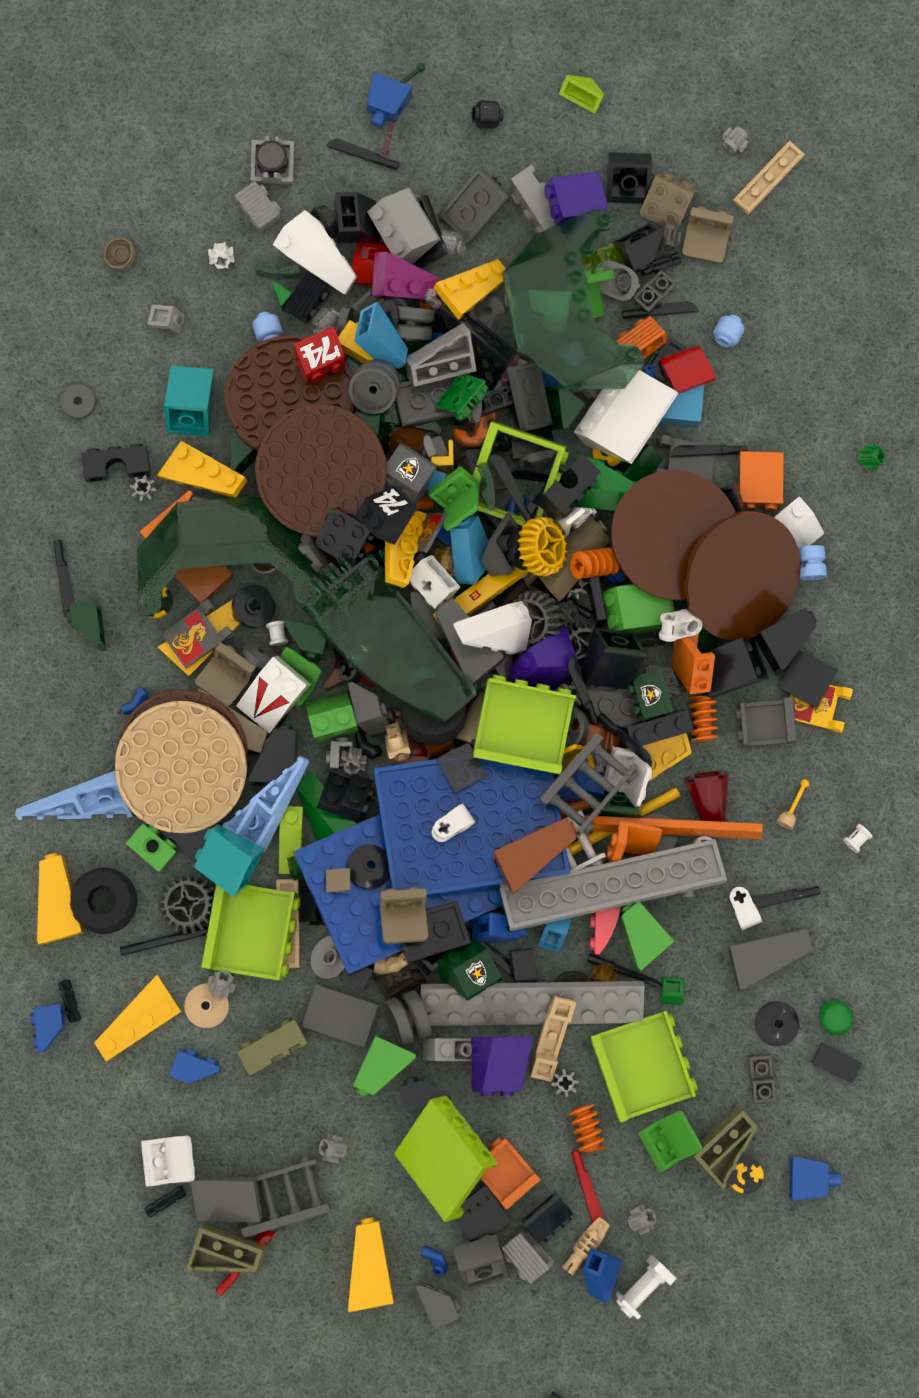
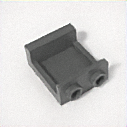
M793 697L784 698L783 700L740 702V707L736 708L737 721L741 720L742 729H738V740L743 742V747L796 743Z

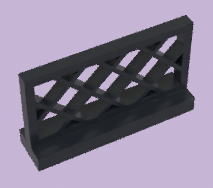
M446 304L443 305L432 327L433 332L445 334L464 323L470 330L477 366L476 371L469 374L475 378L485 380L484 384L490 391L494 390L506 368L518 354V351L469 311L458 320ZM444 319L452 324V327H446ZM477 346L480 347L485 352V354H479ZM481 359H487L489 367H483ZM493 359L502 367H495ZM485 372H491L493 382L486 378Z

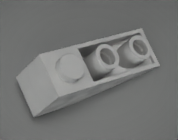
M423 1038V1061H472L471 1039Z

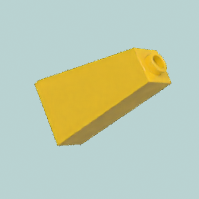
M57 853L44 856L45 860L39 861L37 941L39 945L84 933L83 927L76 921L70 908V894L73 888L64 856H58Z
M374 1217L361 1219V1224L356 1226L348 1304L349 1312L394 1303L379 1220L374 1221Z

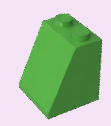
M633 584L617 586L602 592L609 630L649 633L662 628V622L660 621L662 614L675 612L673 600L653 597Z
M347 691L305 702L316 744L359 733Z
M638 901L635 904L626 905L620 910L622 915L619 917L634 969L637 972L643 970L674 942L669 934Z
M375 1036L353 1084L357 1088L356 1092L365 1097H369V1094H376L415 1060L417 1055Z

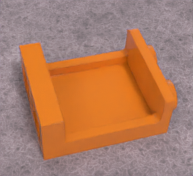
M740 451L738 455L739 490L743 504L747 506L748 510L764 507L766 511H776L777 508L782 506L784 453Z
M699 633L695 636L677 639L674 641L671 667L689 694L711 691L715 655L713 653H700L697 648Z
M497 1138L489 1147L498 1165L488 1168L481 1179L507 1210L537 1184L540 1178L506 1138L503 1140Z

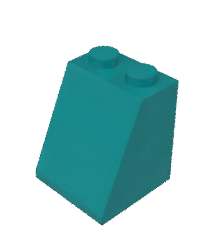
M184 366L170 367L164 403L167 433L199 436L210 435L214 369Z
M218 824L212 829L209 828L203 839L206 842L204 847H200L194 859L197 862L194 868L235 897L247 887L265 849Z

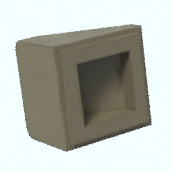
M350 868L326 870V893H348L350 891Z

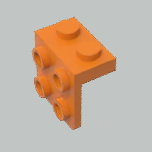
M619 821L616 832L612 833L611 845L607 847L606 858H609L610 863L621 860L623 852L636 855L655 853L662 836V829L650 825L646 826Z

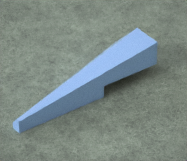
M299 756L297 758L298 761L290 768L282 771L283 774L280 777L272 780L250 800V803L245 808L238 810L235 813L236 816L230 821L225 822L222 827L264 848V852H266L309 760Z
M115 771L17 808L15 816L18 820H22L23 816H37V820H44L45 815H57V819L92 818L93 814H106L107 818H113L114 814H127V818H131L134 816V813L123 800L116 783Z

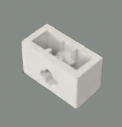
M433 555L422 559L412 570L410 577L411 585L425 597L426 602L434 609L443 600L446 599L448 601L460 588Z

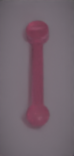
M390 120L386 142L381 149L383 155L389 154L388 147L396 121Z
M523 346L517 348L518 354L509 367L515 366L519 357L524 355L525 348ZM507 371L500 378V381L504 384L509 380Z

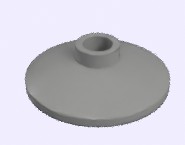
M331 936L320 940L311 955L312 970L323 979L334 978L344 970V965Z

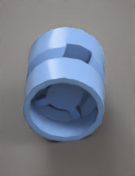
M811 545L798 548L801 563L799 580L808 581L826 578L827 568L826 564L823 563L826 559L825 547Z

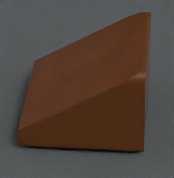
M334 669L325 682L324 689L329 691L347 682L341 679L339 671Z

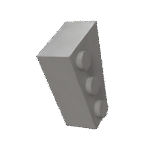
M531 164L511 178L510 199L514 205L517 206L519 204L522 208V215L526 221H531L534 224V230L539 238L542 239L544 237L549 242L568 227L555 226L554 219L550 215L549 201L544 194L545 184L544 182L539 183L533 175L535 168Z
M464 323L406 357L407 377L413 386L476 371L471 334Z

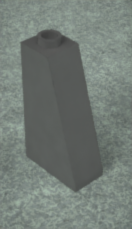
M453 598L449 601L445 599L436 607L435 617L469 689H471L504 661V656L499 650L492 651L491 647L484 646L479 648L463 644L453 624L467 619L469 616Z
M808 929L729 946L728 952L737 989H745L813 951L812 946L815 943L812 933H808Z

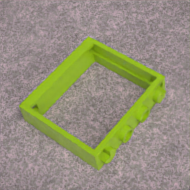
M495 421L490 423L473 473V477L479 481V487L498 431L558 451L544 493L556 481H560L562 473L558 471L560 465H565L569 455L568 452H565L567 446ZM480 501L478 503V511L501 519L504 518L506 513H509V511ZM539 506L535 518L547 517V514H544V510ZM510 512L518 525L526 524L523 516Z

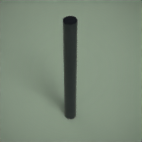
M205 926L203 930L196 928V933L188 930L187 934L180 932L120 947V952L123 956L205 936L208 933L207 927Z

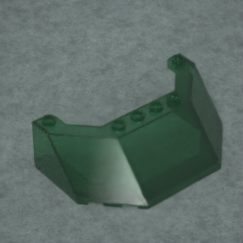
M591 210L537 233L502 273L517 351L523 356L526 354L535 361L534 365L545 374H551L564 389H625L644 365L642 353L638 347L618 344L597 327L594 321L582 256L594 254L599 246L597 237L599 233L612 228L614 224L612 210Z
M261 496L177 502L137 548L139 615H153L162 608V589L181 568L270 562L293 582L294 597L299 603H317L314 569L310 565L313 561H310L298 549L299 544L302 543L301 535L303 533L292 530L278 521L267 509Z

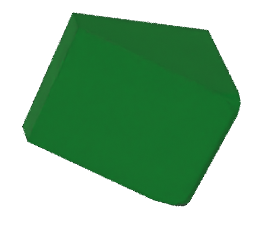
M274 281L273 288L281 310L284 311V305L290 298L291 292Z
M662 977L663 988H661L660 1003L682 1006L684 1000V979Z

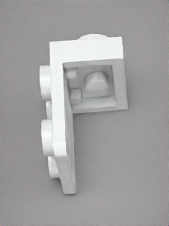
M613 747L611 755L627 769H630L634 763L638 766L635 771L638 774L631 784L626 782L618 792H624L635 807H640L641 802L646 796L645 789L647 783L652 776L651 767L642 761L631 749ZM609 764L607 765L604 778L616 786L623 776Z
M190 1136L141 1141L146 1187L194 1181L195 1168Z

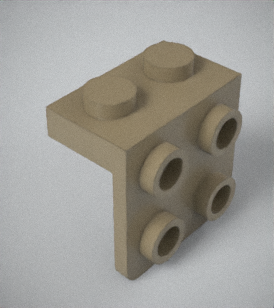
M659 172L653 180L639 213L642 217L661 226L672 224L679 228L697 189H694V185L690 182L675 180V176L668 172Z
M701 206L692 207L682 255L713 263H722L734 216L729 215L725 211L713 212Z
M220 642L215 648L214 657L195 679L194 684L199 689L204 690L230 707L254 677L256 666L248 662L245 657L243 658L238 655L233 647Z
M411 887L407 890L387 889L381 891L379 904L383 942L394 944L427 941L426 889Z

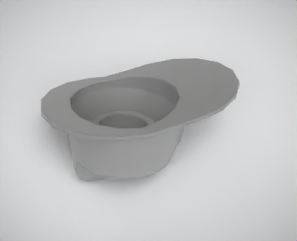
M607 260L601 262L595 268H604V271L613 270L614 279L601 281L598 284L600 292L617 300H630L635 295L637 289L641 287L636 272L625 265Z

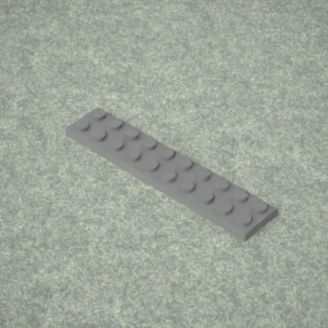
M712 839L570 871L571 873L530 880L512 895L508 886L500 887V894L511 932L630 905L638 901L643 902L726 883L727 877L716 840Z
M644 981L496 983L468 1001L449 984H421V1001L426 1010L430 1026L543 1024L554 996L577 1002L571 1022H568V1024L643 1022Z

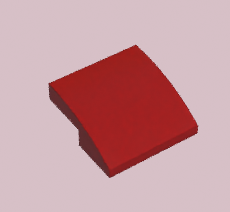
M699 345L659 359L666 379H669L672 389L677 391L678 394L711 383L716 379Z

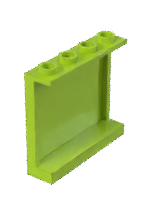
M493 675V679L488 678L472 757L561 774V764L576 695H571L572 690L559 688L558 692L549 690L550 686L543 684L531 687L528 686L527 681L515 679V683L506 682L507 677Z
M216 884L201 968L283 981L289 971V964H286L287 956L291 955L293 942H290L291 934L295 933L297 920H294L295 911H299L301 899L298 898V893L247 885L244 890L233 897Z
M667 1011L643 1018L642 1022H631L590 1036L618 1122L629 1120L632 1117L690 1097H696L695 1091L698 1090L694 1078L689 1077L687 1070L690 1069L687 1057H682L680 1049L683 1048L679 1035L675 1036L672 1027L676 1025L672 1014L668 1015Z
M447 1096L430 1099L394 1153L444 1222L461 1218L465 1212L461 1207L463 1202L488 1168L498 1165L491 1152L488 1151L478 1135L471 1129L465 1118L461 1116Z

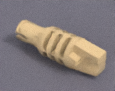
M599 1217L584 1231L573 1246L574 1252L565 1264L562 1265L565 1270H568V1273L574 1275L582 1262L587 1260L590 1249H597L610 1224Z

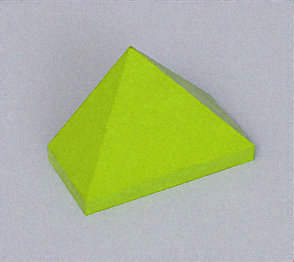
M572 75L566 76L559 95L596 114L604 97V93L592 78Z

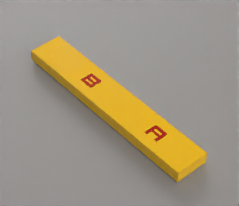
M516 567L510 575L490 576V574H487L454 600L470 616L474 611L476 612L529 572Z

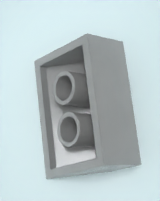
M406 188L382 198L367 211L391 254L408 263H415L440 240L411 188Z

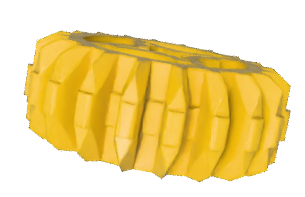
M536 517L531 519L525 525H522V531L519 532L521 537L517 540L520 544V548L517 549L521 553L519 558L523 559V566H526L527 571L532 572L533 575L550 576V574H555L560 568H563V562L566 561L565 554L568 553L565 547L568 543H565L564 540L566 535L562 534L563 528L558 527V522L553 521L552 518Z

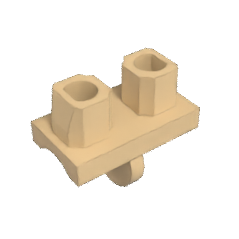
M398 722L387 725L386 731L388 735H385L389 759L393 758L399 762L407 760L410 757L411 751L406 730H401Z

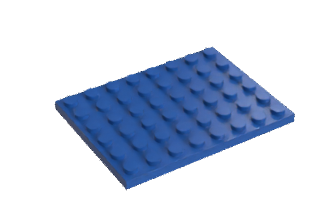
M472 754L373 768L392 889L407 890L411 887L426 889V896L506 884L492 855L493 852L561 820L558 807L549 804L545 808L539 803L543 794L555 782L554 774L551 772L472 757ZM464 804L475 820V823L445 842L436 841L431 834L436 821L447 815L455 807ZM439 828L438 831H439L440 833H441V832H445V833H446L447 829H446V828H443V829H442V828ZM567 849L562 851L532 879L571 873Z
M380 814L293 852L348 975L402 951L400 943L386 944L383 942L379 904L380 892L392 889L390 877L382 886L374 889L362 888L356 885L350 878V891L348 893H326V870L347 868L348 859L355 849L371 844L379 846L386 851ZM371 861L367 862V867L374 869V863ZM493 885L426 896L425 909L458 901L465 923L503 906L500 894L501 886Z

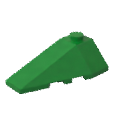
M585 456L601 473L595 478L598 481L590 491L586 488L583 491L585 496L577 504L573 501L571 505L615 511L621 497L637 481H631L624 477L622 472L612 470L600 459Z
M310 772L299 782L296 790L316 841L356 825L354 821L317 808L324 785L313 772Z

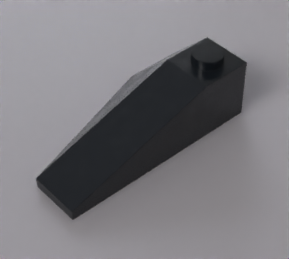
M507 375V385H509L510 382ZM515 406L509 407L510 427L520 430ZM549 426L524 431L554 442ZM510 435L512 461H518L522 457L535 452L553 450Z

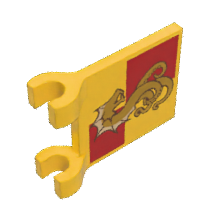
M830 685L817 709L793 697L795 721L842 733L845 723L833 720V715L838 697L850 700L853 689Z

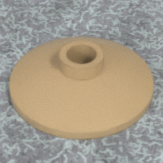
M208 984L194 987L188 993L184 1004L187 1018L191 1023L201 1028H212L219 1025L227 1016L229 1009L228 998L213 996L208 991L210 987ZM205 1001L210 1004L208 1010L202 1008V1004Z

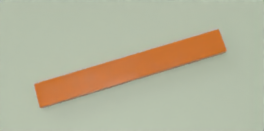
M597 816L593 821L595 826L591 830L596 832H616L619 821L661 828L662 835L761 839L763 824Z

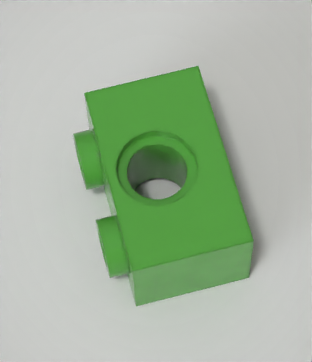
M142 824L125 844L158 872L162 873L178 854L174 850L177 846L168 838L163 841L158 836L160 831L152 825L147 827ZM157 841L159 849L154 853L149 852V843Z

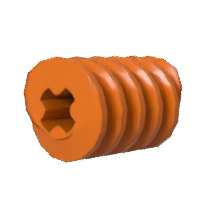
M610 547L577 551L570 560L571 573L577 579L616 574L619 571V566Z
M708 696L690 697L689 700L695 702L690 705V709L695 711L690 714V718L695 719V721H692V726L696 728L690 732L692 736L696 737L691 742H709L718 738V735L712 734V731L718 729V727L711 725L712 722L717 721L716 717L711 716L712 713L717 712V709L711 708V705L717 703V701Z
M595 1103L575 1108L569 1113V1116L576 1117L571 1122V1125H578V1128L573 1133L581 1134L576 1139L577 1143H583L578 1148V1151L585 1153L607 1148L604 1145H599L604 1141V1137L597 1136L602 1132V1129L594 1127L600 1123L599 1119H592L597 1114L596 1110H590Z

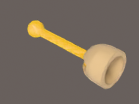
M806 779L801 781V787L790 810L782 812L776 821L777 824L786 829L792 830L795 825L796 817L793 812L804 789L809 786V781Z

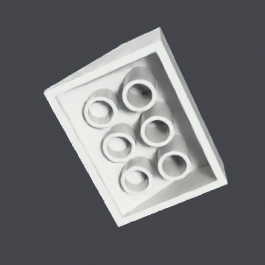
M620 362L574 433L584 445L632 464L678 393L642 371Z

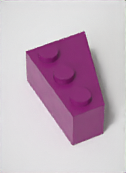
M375 252L372 296H387L397 299L430 302L441 301L440 296L433 289L437 282L442 281L441 278L388 252Z

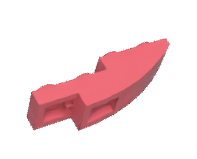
M621 907L595 912L594 915H590V928H594V937H590V950H594V955H599L607 945L617 924Z

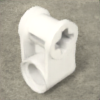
M687 609L664 613L660 616L662 629L659 632V638L664 641L671 642L695 636L702 629L701 620Z
M461 804L436 821L431 830L432 837L438 842H445L471 827L475 820L464 804ZM439 828H442V829H443V828H446V829H447L446 833H445V832H441V833H440V832L438 831Z
M743 887L732 889L729 897L742 931L762 923L760 914L749 892ZM737 891L746 894L743 897L744 902L734 901L733 897L736 896Z

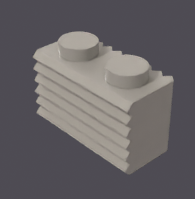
M254 181L235 194L234 197L236 203L259 233L262 234L281 220L279 213L281 209L275 201L271 202L267 197L269 194L262 184L258 185Z
M523 1228L501 1248L506 1261L513 1263L517 1268L518 1275L530 1284L550 1269L554 1263L553 1259H551L548 1253L545 1252V1249L539 1245V1242L536 1241L526 1228Z

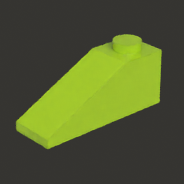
M287 806L280 821L279 874L301 875L300 867L293 852L302 848L303 807Z

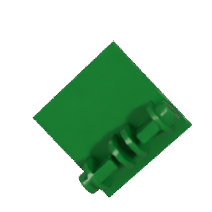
M466 374L456 377L451 387L440 396L435 407L455 413V418L459 421L465 420L472 412L470 409H475L470 400L478 405L479 401L487 394L488 387L484 384L486 381Z

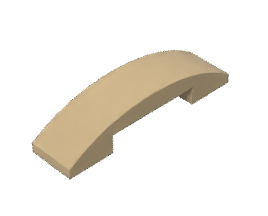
M554 996L539 1035L530 1077L552 1082L568 1022H571L577 1003L575 1000Z

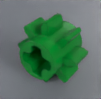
M875 443L865 444V449H861L858 453L859 464L864 469L868 468V471L878 470V466L882 465L885 461L883 449L880 446H875Z

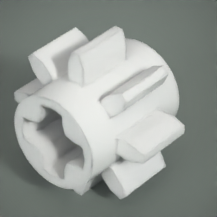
M226 242L214 243L213 250L208 249L209 264H214L217 269H228L229 263L234 262L233 247L228 248Z

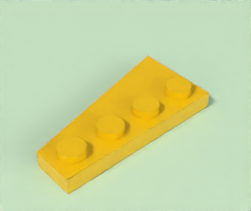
M497 259L439 281L433 289L459 320L467 311L473 309L479 301H483L489 293L494 292L505 283L511 274Z
M183 441L178 444L157 474L162 480H171L178 484H187L194 488H203L234 498L238 496L248 481L243 475Z
M416 510L395 545L385 541L386 583L403 588L409 584L414 566L413 558L418 550L419 545L417 543L422 534V523L426 519V513Z
M158 975L151 980L94 1042L106 1062L182 1012Z

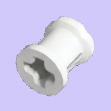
M275 621L266 624V628L270 632V646L275 647L289 643L284 631L285 621Z
M858 824L856 830L849 837H845L843 841L851 850L858 853L860 851L859 848L873 836L864 826Z

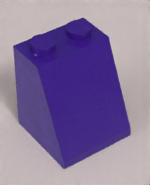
M598 171L552 177L544 186V194L549 201L550 215L554 219L555 226L594 228L609 212Z
M561 629L559 635L549 636L524 653L508 669L512 683H515V679L527 681L528 686L531 687L543 684L550 686V688H557L570 676L568 670L569 660L575 655L567 629Z
M471 1037L472 1091L480 1092V1096H494L495 1091H500V1096H513V1091H522L532 1037Z

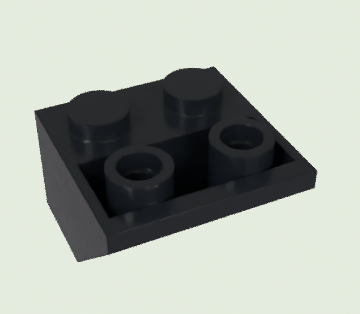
M336 192L334 211L337 223V243L380 241L379 232L367 213L376 204L375 200L358 192Z

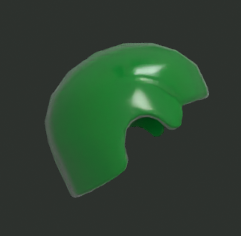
M838 999L826 1001L818 1012L821 1026L832 1035H842L852 1027V1011L846 1003Z

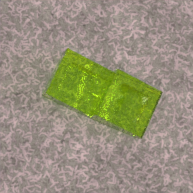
M613 242L596 249L593 254L575 261L573 265L579 273L594 270L598 264L607 260L622 263L623 258Z

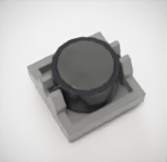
M266 136L263 140H252L251 183L256 181L257 184H293L294 141H282L278 136H275L274 139Z

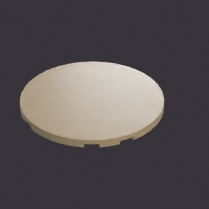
M190 701L166 702L140 714L128 726L120 739L115 756L116 783L126 805L139 819L156 829L170 833L197 832L219 822L238 802L247 778L246 752L235 728L224 716L214 709Z

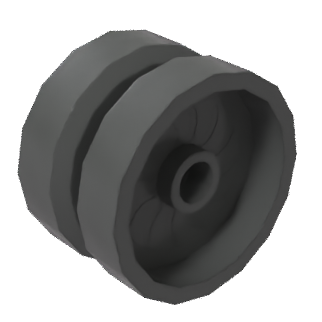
M398 306L400 324H398L396 331L401 339L418 341V339L432 340L433 329L420 326V322H433L435 310Z
M373 359L361 364L349 384L350 399L356 408L369 414H379L389 409L400 390L401 381L398 372L393 365L384 360Z
M415 990L402 994L401 1001L396 997L384 1001L388 1023L396 1041L401 1047L412 1043L414 1035L418 1039L431 1035V1026L426 1010Z

